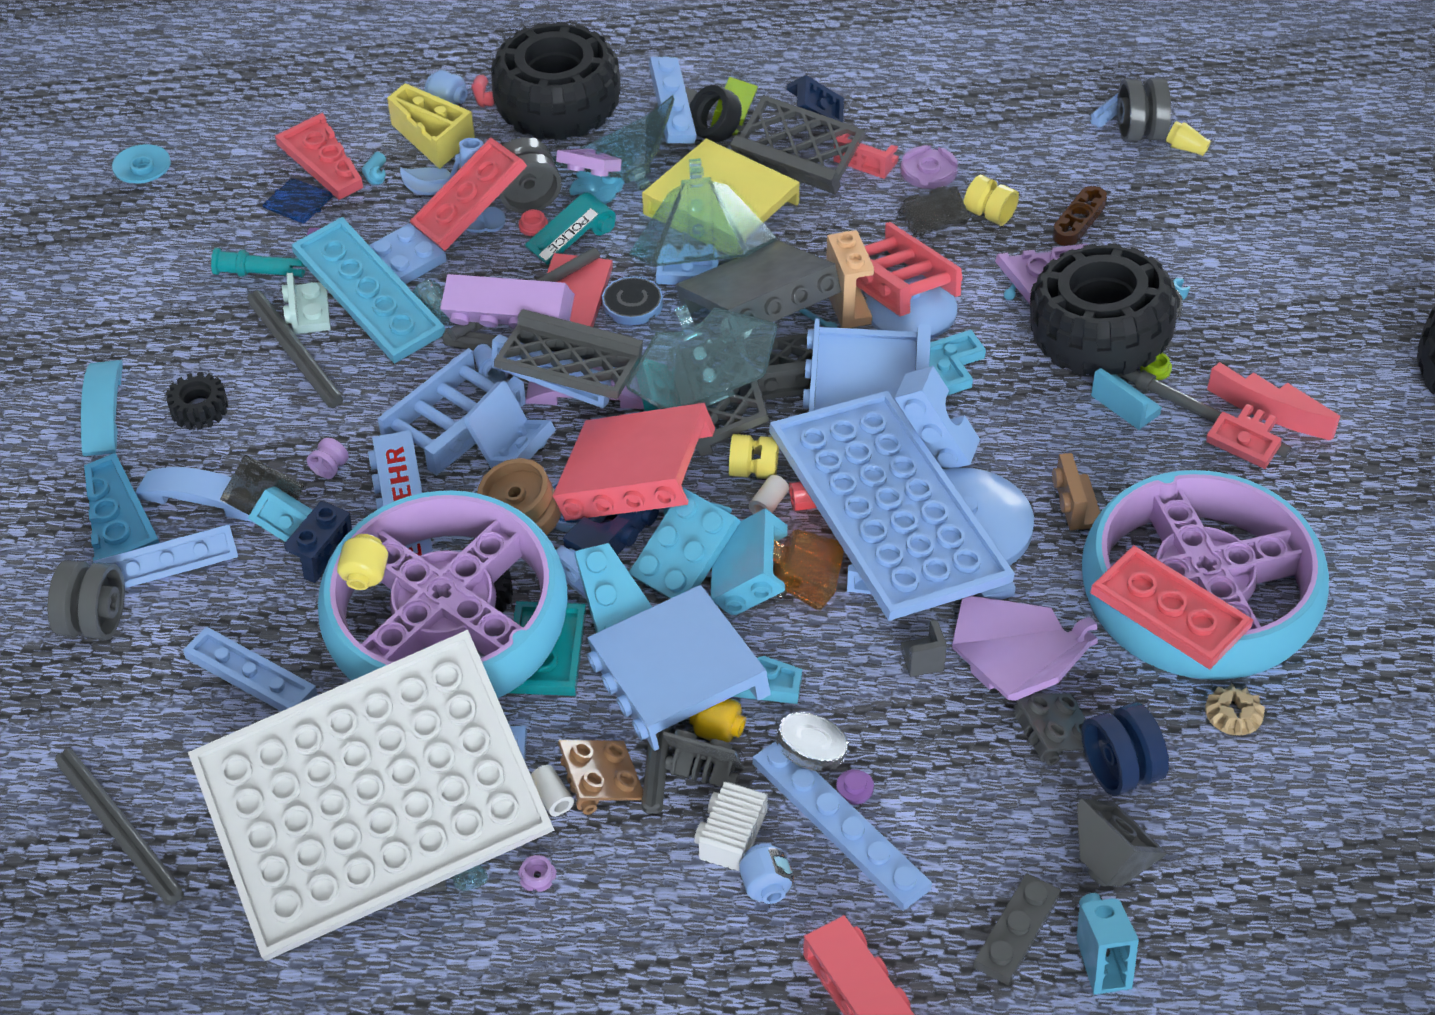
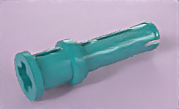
M214 248L211 257V270L214 275H219L220 272L237 273L239 277L247 276L248 273L286 276L287 273H293L295 277L304 278L306 270L293 269L294 266L306 267L297 258L250 255L246 250L224 252L220 248Z

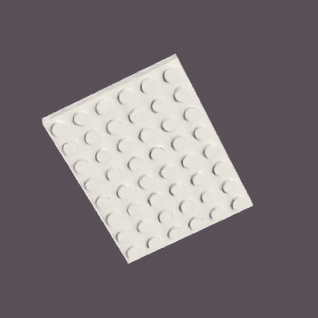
M468 630L188 752L260 955L265 961L555 831Z

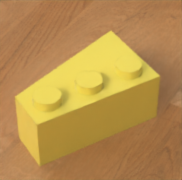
M406 83L387 97L391 125L439 169L460 152L459 143L461 140L475 138L472 112Z

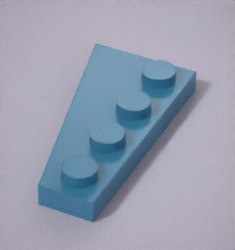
M116 453L84 465L87 497L90 506L88 510L89 520L92 527L93 561L160 543Z

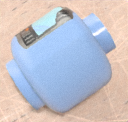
M762 843L751 847L746 851L745 856L739 863V872L746 893L753 900L764 901L767 904L779 902L794 884V875L787 855L781 848L771 844Z

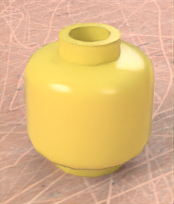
M358 534L343 544L337 565V573L346 581L350 588L366 590L368 587L376 586L383 580L388 561V551L379 538L369 534Z

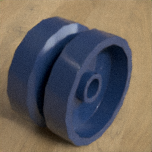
M1133 702L1115 709L1112 715L1105 712L1084 720L1081 729L1084 753L1092 773L1106 793L1115 797L1136 789L1138 783L1145 786L1166 778L1169 771V755L1166 742L1159 725L1144 705Z

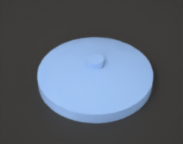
M975 468L944 469L943 471L1009 566L1012 565L1025 553L1032 539L1034 515L1026 496L1007 479L985 470Z

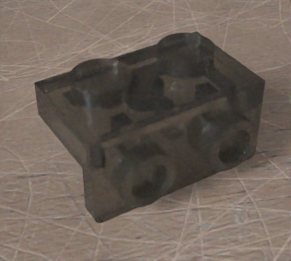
M941 186L929 192V195L920 197L919 194L912 195L903 200L904 204L897 211L899 217H906L915 238L966 222L970 218L957 186L949 189Z
M244 455L220 500L250 515L264 490L275 486L298 500L304 485L248 455Z

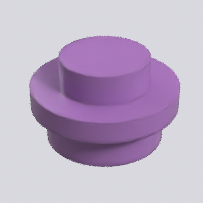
M853 769L845 771L839 776L836 789L850 804L858 805L864 803L872 796L874 782L866 772Z

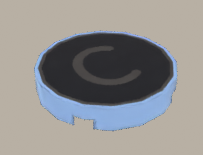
M633 276L618 279L609 284L603 292V311L606 315L608 314L613 317V321L618 324L629 326L645 324L649 322V318L654 315L656 318L663 307L661 289L656 283L646 278Z

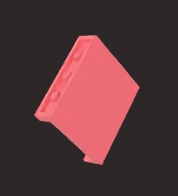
M705 403L585 420L553 493V497L564 520L688 505L689 501L681 486L698 439L712 437L715 431V426Z

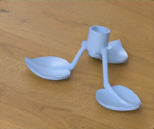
M477 138L461 140L459 143L460 154L455 155V163L451 173L447 169H439L438 167L417 169L400 167V175L404 185L416 194L435 195L454 176L459 166L462 167L483 146V142ZM487 207L465 231L474 233L499 231L505 225V214L498 207Z

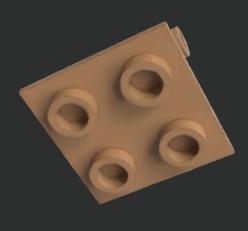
M558 741L562 753L560 762L567 771L566 778L570 784L571 791L576 793V806L578 810L589 815L597 810V804L600 800H642L643 788L624 741Z

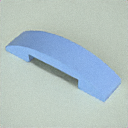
M165 467L150 470L146 473L135 492L138 499L165 504L168 498L222 508L225 511L226 517L250 522L253 521L248 519L263 494L259 489L237 479L211 471L186 467Z

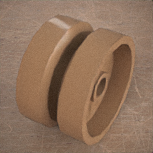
M524 458L506 460L494 466L485 474L478 486V494L495 498L518 509L532 519L546 536L556 527L561 517V511L553 497L555 490L544 468L534 460Z

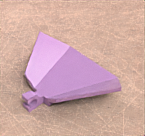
M968 596L962 598L952 649L970 665L971 673L989 690L996 688L1006 699L1016 701L1059 683L1088 648L1098 644V638L1090 632V630H1097V623L1090 617L1078 621L1072 631L1066 632L1059 623L1052 608Z

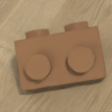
M1072 453L1059 454L1057 468L1052 470V481L1054 488H1057L1059 493L1061 511L1065 513L1069 530L1090 529L1100 514L1090 478L1087 474L1078 473Z

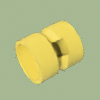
M978 175L969 185L963 204L967 211L978 216L985 213L987 220L999 226H1004L1016 210L1019 193L1017 190L1006 185L998 186L995 180L984 175Z
M733 434L729 455V476L748 478L751 473H755L757 479H767L770 475H776L779 447L773 437L760 436L757 441H754L751 435ZM754 454L761 456V459L753 460Z

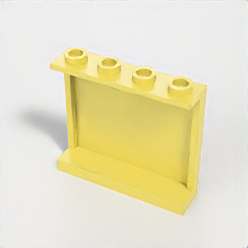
M705 139L642 192L643 214L736 259L744 254V240L786 202L796 206L799 204L800 182Z

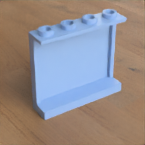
M815 318L814 330H808L807 349H813L812 359H806L805 378L811 379L810 389H804L803 408H809L810 412L884 391H889L895 400L897 391L906 373L929 367L931 324H918L917 332L820 327V319Z
M701 585L588 637L591 652L587 653V658L595 673L601 671L603 674L602 680L610 695L616 693L618 696L617 703L625 717H632V724L637 736L641 741L647 739L654 751L659 749L656 733L747 689L752 692L758 701L771 695L766 669Z

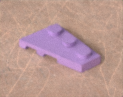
M1088 244L1054 247L1051 252L1035 253L1034 250L1023 251L1022 255L1016 256L1001 253L997 254L995 262L1030 304L1033 283H1036L1038 275L1043 271L1044 266L1052 259L1057 260L1060 258V254L1071 249L1083 248L1084 245Z

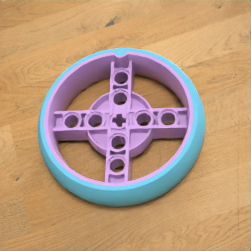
M1204 470L1175 471L1152 476L1132 485L1114 497L1101 511L1089 531L1083 549V584L1091 608L1100 624L1116 642L1132 655L1156 668L1185 677L1208 680L1235 679L1257 674L1279 665L1291 657L1309 640L1321 621L1327 605L1329 593L1327 561L1322 545L1308 522L1291 504L1276 493L1250 480L1230 474ZM1199 517L1237 526L1257 537L1241 541L1225 531L1204 527ZM1152 522L1162 540V544L1154 556L1155 559L1253 619L1252 627L1210 670L1090 593L1092 585L1111 567L1109 561L1111 549L1122 537L1132 530ZM1294 575L1300 592L1298 604L1282 618L1261 627L1247 603L1254 593L1256 585Z
M449 490L420 493L396 500L379 508L359 522L342 539L330 557L321 580L318 596L319 626L330 655L339 669L351 681L416 653L425 647L432 646L468 630L476 649L485 655L481 658V661L497 698H500L530 678L544 663L554 648L565 620L567 582L559 555L551 541L532 519L518 509L495 498L466 491ZM358 534H369L379 538L388 551V561L381 583L391 589L390 610L392 616L360 644L350 632L346 620L347 606L355 589L350 588L346 581L339 576L337 565L342 546L348 539L354 538ZM442 536H467L475 538L461 552L435 551L419 556L406 547V545L417 541ZM519 558H522L533 569L540 584L538 606L524 628L495 609L496 589L494 582Z

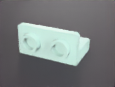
M287 273V285H282L284 303H289V305L283 306L285 322L292 324L294 334L331 330L327 289L320 282L295 285L293 273Z

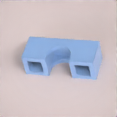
M934 366L906 373L897 391L895 400L943 470L970 465L980 438L965 415L953 419L949 418L945 405L949 389Z

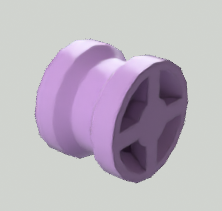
M324 438L319 442L318 450H314L308 455L307 464L316 475L331 479L337 474L338 466H342L347 462L349 455L340 442L332 438Z

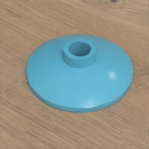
M142 144L129 147L120 152L113 160L112 169L114 175L121 181L134 184L146 183L164 175L170 167L171 160L168 152L162 147Z

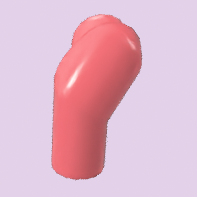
M478 75L475 77L471 87L477 104L484 108L485 106L492 107L494 105L493 92L485 91L488 80L484 75Z

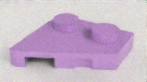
M568 149L557 150L556 162L567 164V169L584 171L587 168L591 169L592 175L607 177L609 172L621 171L622 159L605 153L595 154L596 150Z

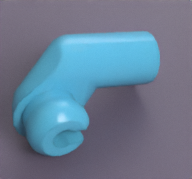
M375 152L362 167V173L371 185H380L385 180L386 172L384 169L381 172L380 168L385 164L386 157L380 152Z

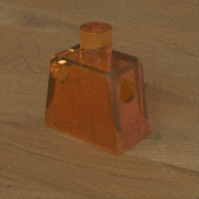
M799 529L793 530L783 544L774 540L773 562L776 563L774 575L785 583L786 592L814 609L821 610L835 594L844 550L837 540Z

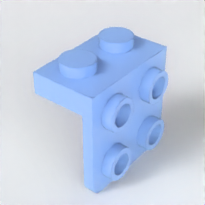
M505 381L496 382L464 418L465 425L491 469L506 460L517 458L531 459L539 449L546 445L549 437L556 431L551 420H527Z

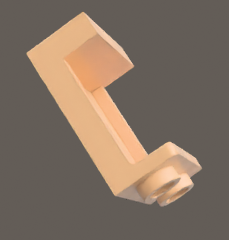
M853 230L827 235L826 260L835 263L841 288L840 293L829 297L841 328L869 325L872 323V315L861 289L856 286V280L859 277L873 275L874 267L859 233Z

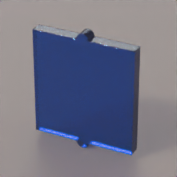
M291 178L280 189L274 191L275 193L263 204V208L305 224L316 212H321V208L333 197V194Z

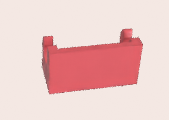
M850 134L836 137L839 147L851 143L852 140L848 139ZM860 143L848 167L885 179L899 160V156L893 155L897 151L898 146L891 145L886 151ZM839 155L834 156V162L840 163Z

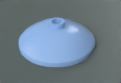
M919 275L904 280V282L911 284L926 277ZM941 287L912 296L910 300V313L901 317L870 295L866 298V303L872 315L871 324L877 330L917 332L918 324H931V339L946 332L953 325L957 316L955 297Z

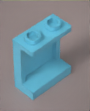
M766 508L740 522L712 566L711 599L730 615H738L785 591V583L773 574V548L775 542L787 536L788 525Z

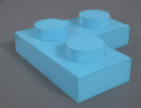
M972 330L930 342L929 367L934 366L949 389L947 396L972 388L973 378L963 365L984 359L986 349Z

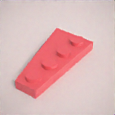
M323 113L275 135L276 144L337 199L341 200L363 188L362 178L350 158H347L342 144L338 143L331 126H328Z

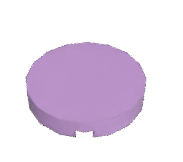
M919 146L904 154L901 162V175L913 186L923 189L945 187L953 182L957 176L958 161L952 153L944 148L938 147V150L931 149V146Z

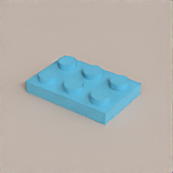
M685 488L683 490L689 501L688 505L670 507L629 571L633 578L669 599L701 585L741 522L736 516Z

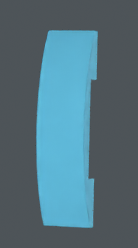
M122 360L90 363L86 369L81 398V444L83 456L116 453L118 429L115 420L118 385H121Z

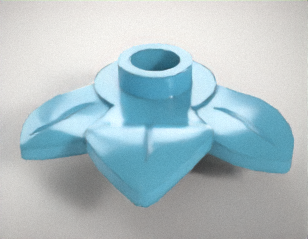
M586 168L584 171L576 173L578 179L572 183L569 192L570 195L591 193L601 202L607 204L616 197V193L622 190L625 182L624 174L621 171L609 172L607 177L591 174V169Z

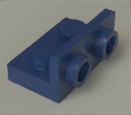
M807 75L787 84L786 90L797 96V107L843 122L844 98Z
M320 501L284 543L285 551L300 557L304 579L316 583L322 576L334 550L352 530L350 512L328 502Z

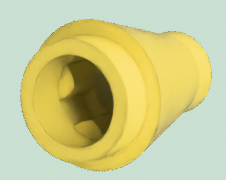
M1178 121L1174 123L1166 138V142L1171 144V148L1196 153L1204 156L1211 143L1210 140L1206 139L1186 122L1180 123Z

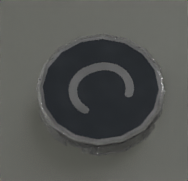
M796 712L785 716L780 721L775 737L777 745L780 743L783 747L782 753L787 759L800 767L813 771H822L823 767L830 766V770L838 768L844 762L849 746L845 733L835 723L825 717L807 712Z

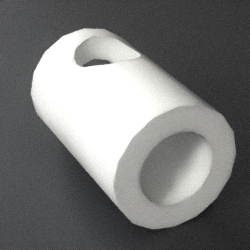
M770 475L749 503V509L752 514L764 508L773 513L789 491V485L786 480L778 475Z
M543 765L534 770L531 777L549 814L556 817L569 811L574 804V799L555 769L551 765Z

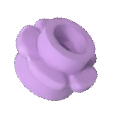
M534 855L528 857L522 863L518 872L521 878L520 884L528 891H533L534 889L538 892L545 891L552 886V880L556 878V869L544 856ZM539 873L541 876L539 878H535L534 875Z

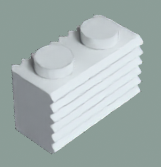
M726 781L723 783L720 793L713 792L708 805L710 816L707 823L700 822L695 834L694 842L699 844V858L703 861L739 871V863L745 856L746 851L753 847L767 813L768 794Z

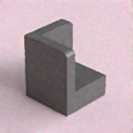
M932 620L929 625L928 637L901 642L900 650L910 677L944 671L947 644L938 620Z

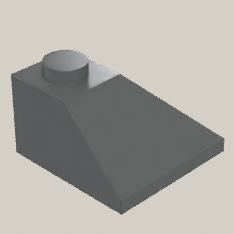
M1081 798L1077 803L1080 860L1089 868L1087 871L1089 876L1101 886H1123L1167 854L1115 802Z

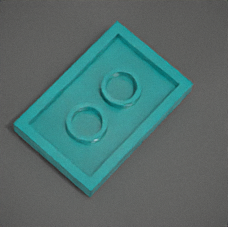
M516 601L513 621L524 628L539 602ZM567 603L564 624L551 653L539 669L523 684L511 691V694L576 696L586 618L585 604Z

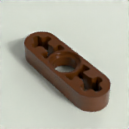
M1097 186L1083 188L1055 222L1053 240L1062 246L1075 245L1105 209L1106 191ZM1083 214L1086 218H1076L1073 215Z

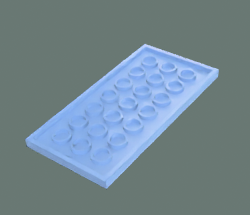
M889 391L770 422L769 433L888 621L1013 583L1015 573Z

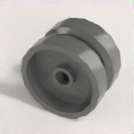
M1150 77L1145 81L1144 85L1139 78L1121 80L1117 97V121L1123 142L1140 141L1143 135L1149 141L1165 140L1167 138L1171 123V96L1168 82L1164 77Z
M526 137L513 139L502 145L521 158L527 165L499 195L505 207L515 213L523 214L528 210H542L551 205L558 197L562 183L560 173L546 145L537 139Z
M63 560L53 574L48 592L47 612L52 632L57 636L78 637L83 634L87 639L104 641L111 639L116 632L124 608L125 585L121 568L111 563L98 562L90 566L86 561Z

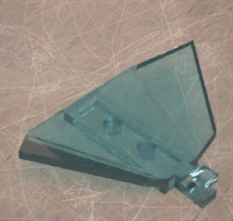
M674 96L669 97L645 117L580 149L596 150L595 154L605 153L622 159L621 171L609 172L607 177L621 178L625 184L634 181L640 190L650 186V181L645 174L651 172L649 165L659 151L674 104ZM557 156L552 157L555 165L567 168V164L556 162ZM585 168L584 172L591 173V169Z
M701 158L690 159V179L681 180V185L667 194L629 252V256L653 266L738 258L752 254L758 249L777 241V238L728 185L713 182L711 177L704 178Z
M686 304L675 308L683 330L679 332L656 331L628 380L626 387L629 391L660 409L702 402L709 406L735 395L733 389L764 377L778 329L777 323L715 307L701 323L695 325Z

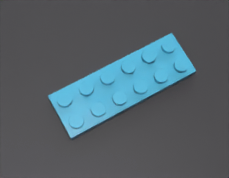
M343 217L291 244L293 253L394 364L443 336L445 326Z

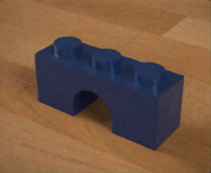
M659 509L607 515L606 517L612 520L607 523H597L583 517L563 537L564 547L578 551L609 543L618 556L626 546L630 547L635 543L638 534L647 525L650 526L656 521Z

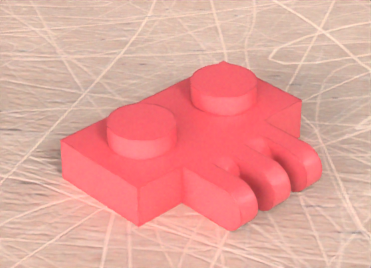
M1250 404L1245 405L1237 418L1222 411L1208 432L1206 442L1266 469L1281 446L1282 438L1270 433L1277 421V417L1270 414L1266 422L1262 423L1265 411L1258 409L1253 418H1251L1250 415L1254 406Z

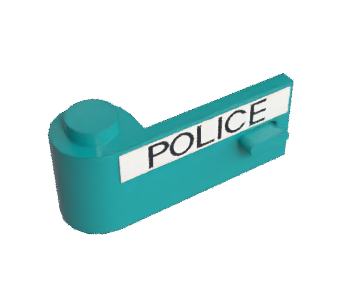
M583 193L524 245L548 265L551 263L554 253L562 254L586 231L591 230L599 236L609 233L615 226L616 214L593 194Z

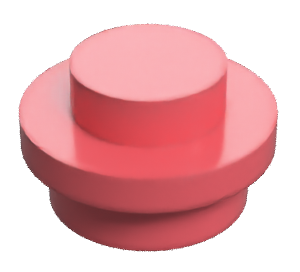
M528 210L521 215L519 230L525 235L535 236L548 224V220L541 211Z

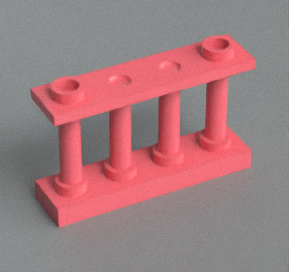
M885 223L884 240L864 246L869 257L886 251L890 255L875 260L870 258L874 267V274L857 278L856 286L901 317L910 313V300L912 296L937 287L943 288L955 297L961 296V268L893 223ZM902 263L908 265L907 267L892 272L887 270V268ZM919 275H923L926 277L925 279L913 282L911 284H907L906 282H904V280Z

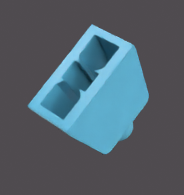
M1089 893L1079 901L1076 938L1093 994L1132 989L1139 941L1137 934L1120 900L1116 898L1102 900L1099 894ZM1107 948L1110 949V955L1108 957L1106 955Z

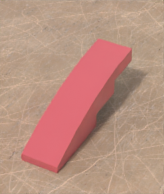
M1221 362L1211 370L1207 390L1242 410L1246 404L1254 406L1253 415H1255L1258 409L1265 411L1264 420H1267L1270 414L1277 417L1275 423L1277 425L1326 440L1334 438L1340 415L1288 382L1279 389L1254 372L1247 378H1244Z

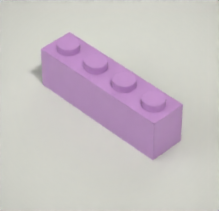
M447 274L440 310L452 323L458 325L479 322V324L486 327L494 328L498 324H505L515 329L518 315L522 309L570 321L575 294L566 283Z

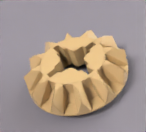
M1233 684L1226 689L1218 686L1215 692L1208 696L1205 705L1206 716L1210 723L1218 730L1230 735L1239 736L1253 733L1261 726L1264 719L1265 707L1260 704L1259 695H1251L1247 687L1240 690L1236 689ZM1232 701H1235L1237 707L1241 709L1239 718L1234 713V709L1230 707Z

